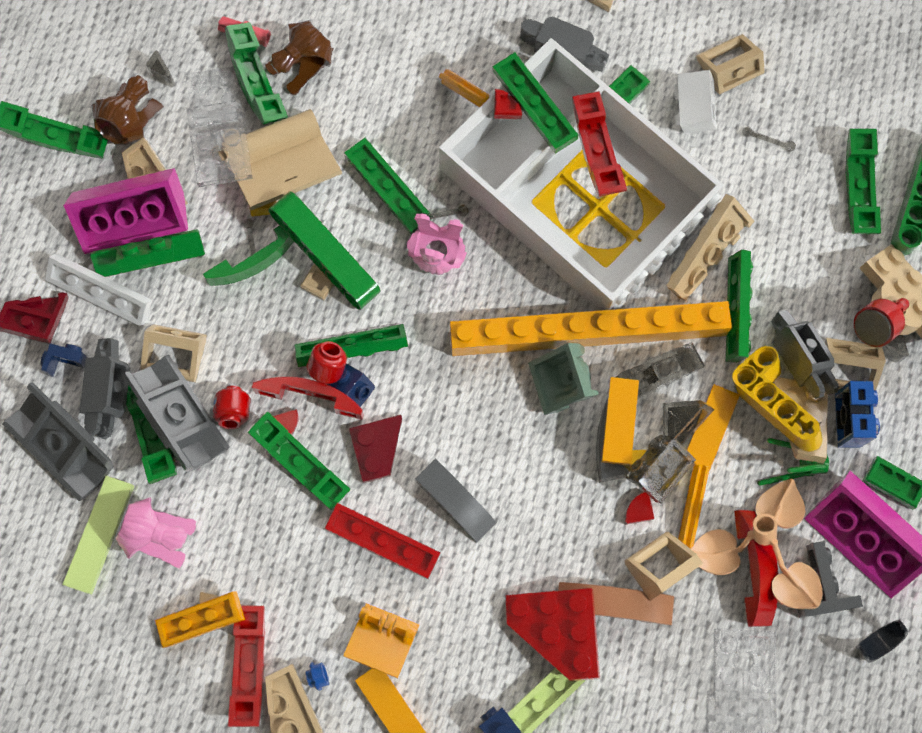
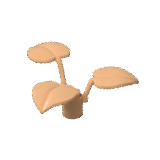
M788 479L774 485L760 496L756 503L755 511L757 517L753 521V531L747 533V537L739 547H737V540L734 535L728 531L717 529L702 535L696 541L693 548H691L703 562L699 566L700 569L714 575H726L739 568L740 557L738 553L742 552L752 539H755L761 545L771 544L780 570L783 572L775 576L772 582V592L777 601L786 607L794 609H816L821 604L822 585L817 573L812 567L802 562L792 564L787 570L778 547V541L776 540L777 525L781 528L789 529L800 524L805 516V504L793 479Z

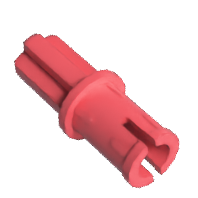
M223 16L218 22V30L226 33V26L242 24L243 22ZM252 26L259 44L267 47L271 31Z

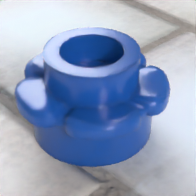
M312 662L310 663L311 669L306 671L307 682L310 688L315 687L318 691H321L322 687L329 685L326 668L322 662L318 664Z

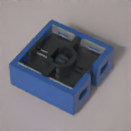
M849 381L838 390V393H835L838 448H861L877 438L880 431V422L875 417L873 407H876L878 404V393L874 390L873 381Z

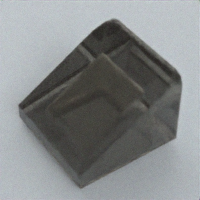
M155 50L146 63L151 77L169 87H174L175 82L158 50Z

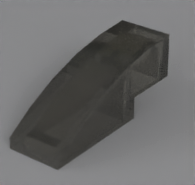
M693 342L650 358L641 365L625 370L617 375L616 378L639 380L637 399H640L702 369L705 365Z

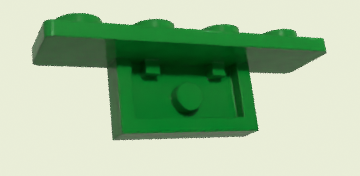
M198 229L93 251L90 257L95 272L108 277L204 256L205 249Z

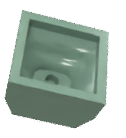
M567 343L528 362L544 415L563 411L570 408V404L599 395L597 390L591 389V374L588 365L584 362L583 358L579 357L585 353V348L581 344Z

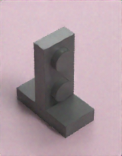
M820 541L807 545L810 565L817 573L822 585V601L816 609H797L799 618L863 607L861 595L837 598L836 593H839L837 578L832 576L830 568L832 554L830 549L825 546V542Z

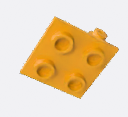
M366 603L360 611L359 620L343 657L398 678L420 625Z

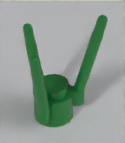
M773 438L767 439V442L770 444L792 449L790 442ZM828 455L824 463L800 459V466L787 469L789 474L762 479L757 484L761 486L788 479L826 474L829 470Z

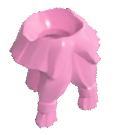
M416 214L414 219L417 221L418 230L407 241L408 256L414 260V263L419 266L420 270L430 272L431 274L443 275L452 268H460L467 254L463 239L460 237V232L463 229V224L460 223V220H450L446 226L439 227L426 214ZM432 241L444 243L447 247L446 256L444 257L445 254L426 248L427 245Z
M151 497L128 505L121 529L115 539L128 559L137 551H141L150 556L160 558L180 569L185 561V554L175 550L182 548L187 536L193 534L196 529V521L152 510Z

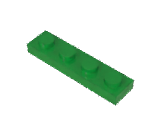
M516 52L492 66L493 73L509 94L520 104L521 110L555 154L578 140L579 134Z
M366 137L344 152L345 158L411 235L418 230L417 221L414 219L416 214H426L432 220L431 213Z
M741 249L728 257L727 301L729 303L732 328L726 335L725 362L737 363L749 357L751 351L749 327L752 323L750 300L753 291L750 287L753 263L751 261V251Z
M404 324L295 344V354L298 367H307L313 347L327 341L340 345L347 358L356 356L367 357L382 351H397L403 347H408Z

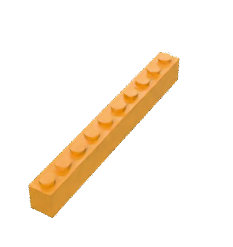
M724 301L450 321L452 356L557 349L567 343H578L587 347L724 337L731 330L732 325L729 303Z

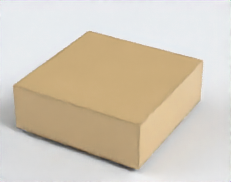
M313 264L300 285L302 289L323 301L334 286L315 264Z

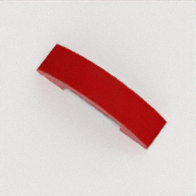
M600 91L572 96L584 158L598 196L626 192L627 187L620 164H617L605 122L606 113Z
M273 377L253 382L252 385L255 394L282 400L284 391L288 390L335 402L334 410L336 414L363 420L364 417L363 409L349 396L329 385L299 377Z
M735 510L737 539L745 540L747 533L753 531V521L757 517L756 511ZM752 539L747 545L753 596L744 598L748 627L771 626L778 602L772 592L773 579L779 574L777 559L771 544L761 545L755 539Z
M241 606L245 620L234 623L233 628L235 643L228 727H259L264 678L265 606Z

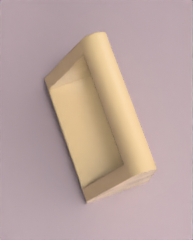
M743 34L696 55V59L703 71L710 70L714 78V89L719 95L765 73L763 51ZM740 46L745 52L718 66L710 61Z
M153 324L144 332L140 370L154 364L150 362L154 344L192 351L190 370L178 369L186 381L196 382L207 335Z
M826 338L825 344L834 357V363L871 368L869 381H873L874 390H876L886 362L883 348L872 347L864 343ZM836 379V381H838L837 383L839 384V389H841L844 385H846L849 382L846 380Z
M665 532L625 560L626 567L649 600L654 599L703 564L693 550L669 532ZM667 546L680 565L661 579H658L643 567L641 563Z

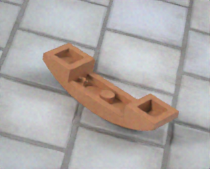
M559 582L558 591L592 588L596 616L672 625L674 596L660 594L654 599L649 600L644 591Z

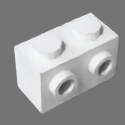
M710 70L678 74V84H674L675 100H679V109L675 110L677 126L680 125L684 133L717 130L714 78Z

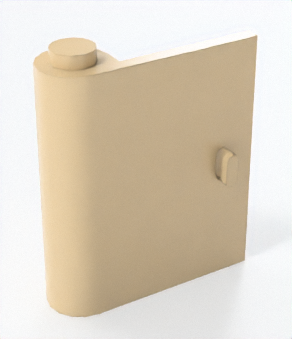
M311 109L220 144L222 150L218 151L223 166L229 165L251 210L279 200L289 191L296 193L342 174L339 165L321 136L318 122Z

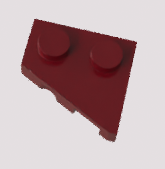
M62 292L58 293V297L42 299L41 296H37L24 301L13 300L5 302L0 312V332L50 344L69 298L68 294Z
M401 414L349 428L363 484L391 476L403 421Z

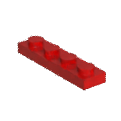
M339 503L336 504L324 528L426 579H429L441 552Z

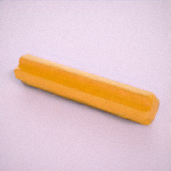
M446 69L444 73L439 75L443 85L478 107H481L490 97L488 93L449 69Z
M701 464L693 466L678 540L690 549L694 546L710 470L709 467Z

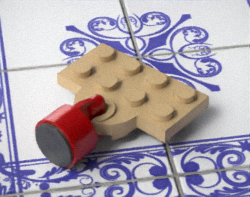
M891 244L860 267V270L876 286L877 290L873 294L871 302L857 312L853 324L859 339L872 347H883L898 335H908L915 331L922 338V275L906 261L903 253Z

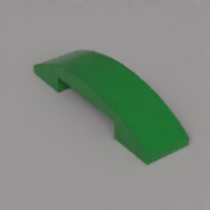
M251 22L226 26V39L234 71L243 94L254 114L262 124L288 118L279 93H273L257 53L260 45Z
M4 101L0 103L1 131L49 149L103 159L108 139L103 138L97 129L83 125L82 128L29 113V109Z
M850 128L848 130L846 186L848 215L852 234H881L880 207H877L875 179V157L878 155L877 129Z
M278 226L273 229L277 240L234 267H231L225 259L203 273V276L209 286L228 285L248 279L275 263L291 247L294 241Z
M128 385L126 404L128 411L132 415L143 455L141 459L149 485L177 475L172 450L170 448L166 449L136 403L138 398Z
M268 411L247 432L330 510L351 490L294 438Z

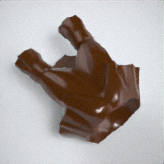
M310 20L288 24L289 43L284 49L273 53L272 60L265 65L267 71L275 75L277 73H287L293 64H300L299 74L286 85L287 90L295 96L321 68H324V66L330 67L334 48H331V42L311 24Z
M137 75L130 77L127 83L121 84L116 96L96 100L91 108L95 129L101 133L103 138L110 140L115 145H121L144 138V126L164 106L152 98L144 109L139 112L136 111L135 106L139 100L149 93L147 81Z

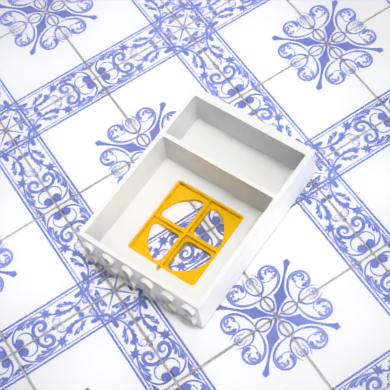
M551 38L525 65L577 133L578 129L572 96L600 91L606 113L605 122L617 164L621 166L626 187L631 186L635 189L642 204L643 221L638 230L630 229L608 209L609 203L619 193L605 195L598 199L572 178V173L575 170L587 167L579 136L578 140L555 154L523 111L522 120L494 119L495 93L439 147V169L597 310L621 309L627 302L626 298L630 295V292L635 294L644 285V280L649 273L651 275L655 274L662 266V261L667 254L672 256L680 247V242L684 237L689 238L699 227L698 223L703 217L707 219L714 212L717 203L722 198L719 194L724 184ZM503 85L499 88L500 90L506 91L508 95H510ZM560 185H566L587 203L590 208L571 229H565L562 226L555 211V192ZM600 216L626 238V242L620 247L600 249L581 243L578 240V235L596 217Z

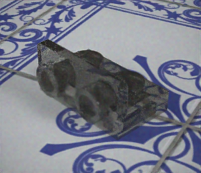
M659 435L649 443L648 450L644 455L632 464L626 479L637 484L656 503L662 504L696 459L674 437Z

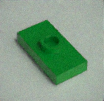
M630 65L609 87L628 104H631L649 86L650 80L634 66Z
M879 456L874 457L862 482L910 509H916L922 498V480Z

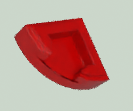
M495 89L494 119L522 120L520 104L508 95L506 91Z
M297 409L273 416L293 435L299 422Z
M649 491L639 494L631 501L625 514V525L655 519Z

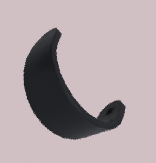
M894 620L863 639L856 647L868 663L874 662L899 646L907 637L908 630L901 620Z

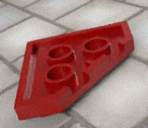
M592 588L505 595L507 625L568 680L600 679L594 592Z

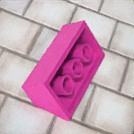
M175 168L72 192L63 205L84 254L188 230L184 191Z
M851 471L843 476L804 518L891 599L922 574V535Z

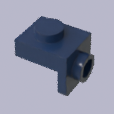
M49 344L48 350L44 351L41 357V371L50 377H54L59 362L85 368V360L88 357L82 352V348L76 345L66 344L65 347Z
M347 363L341 378L335 383L327 384L349 396L360 407L375 389V385L363 372Z
M493 706L480 717L483 723L479 727L483 733H522L503 707L496 710Z

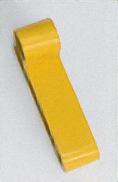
M771 346L758 348L733 371L732 378L737 394L800 449L807 452L817 450L823 441L819 422L773 383L782 371L778 352ZM765 362H772L770 365L767 366L762 365ZM745 380H752L749 384H742ZM764 397H772L769 401H761ZM785 414H793V416L788 419L781 418Z

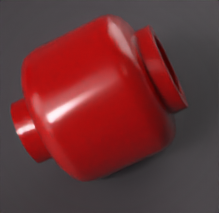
M334 342L319 343L311 351L306 367L307 372L317 382L323 384L335 383L342 376L347 356L340 345Z
M234 385L227 386L215 394L212 416L222 428H240L249 419L251 398L242 388Z

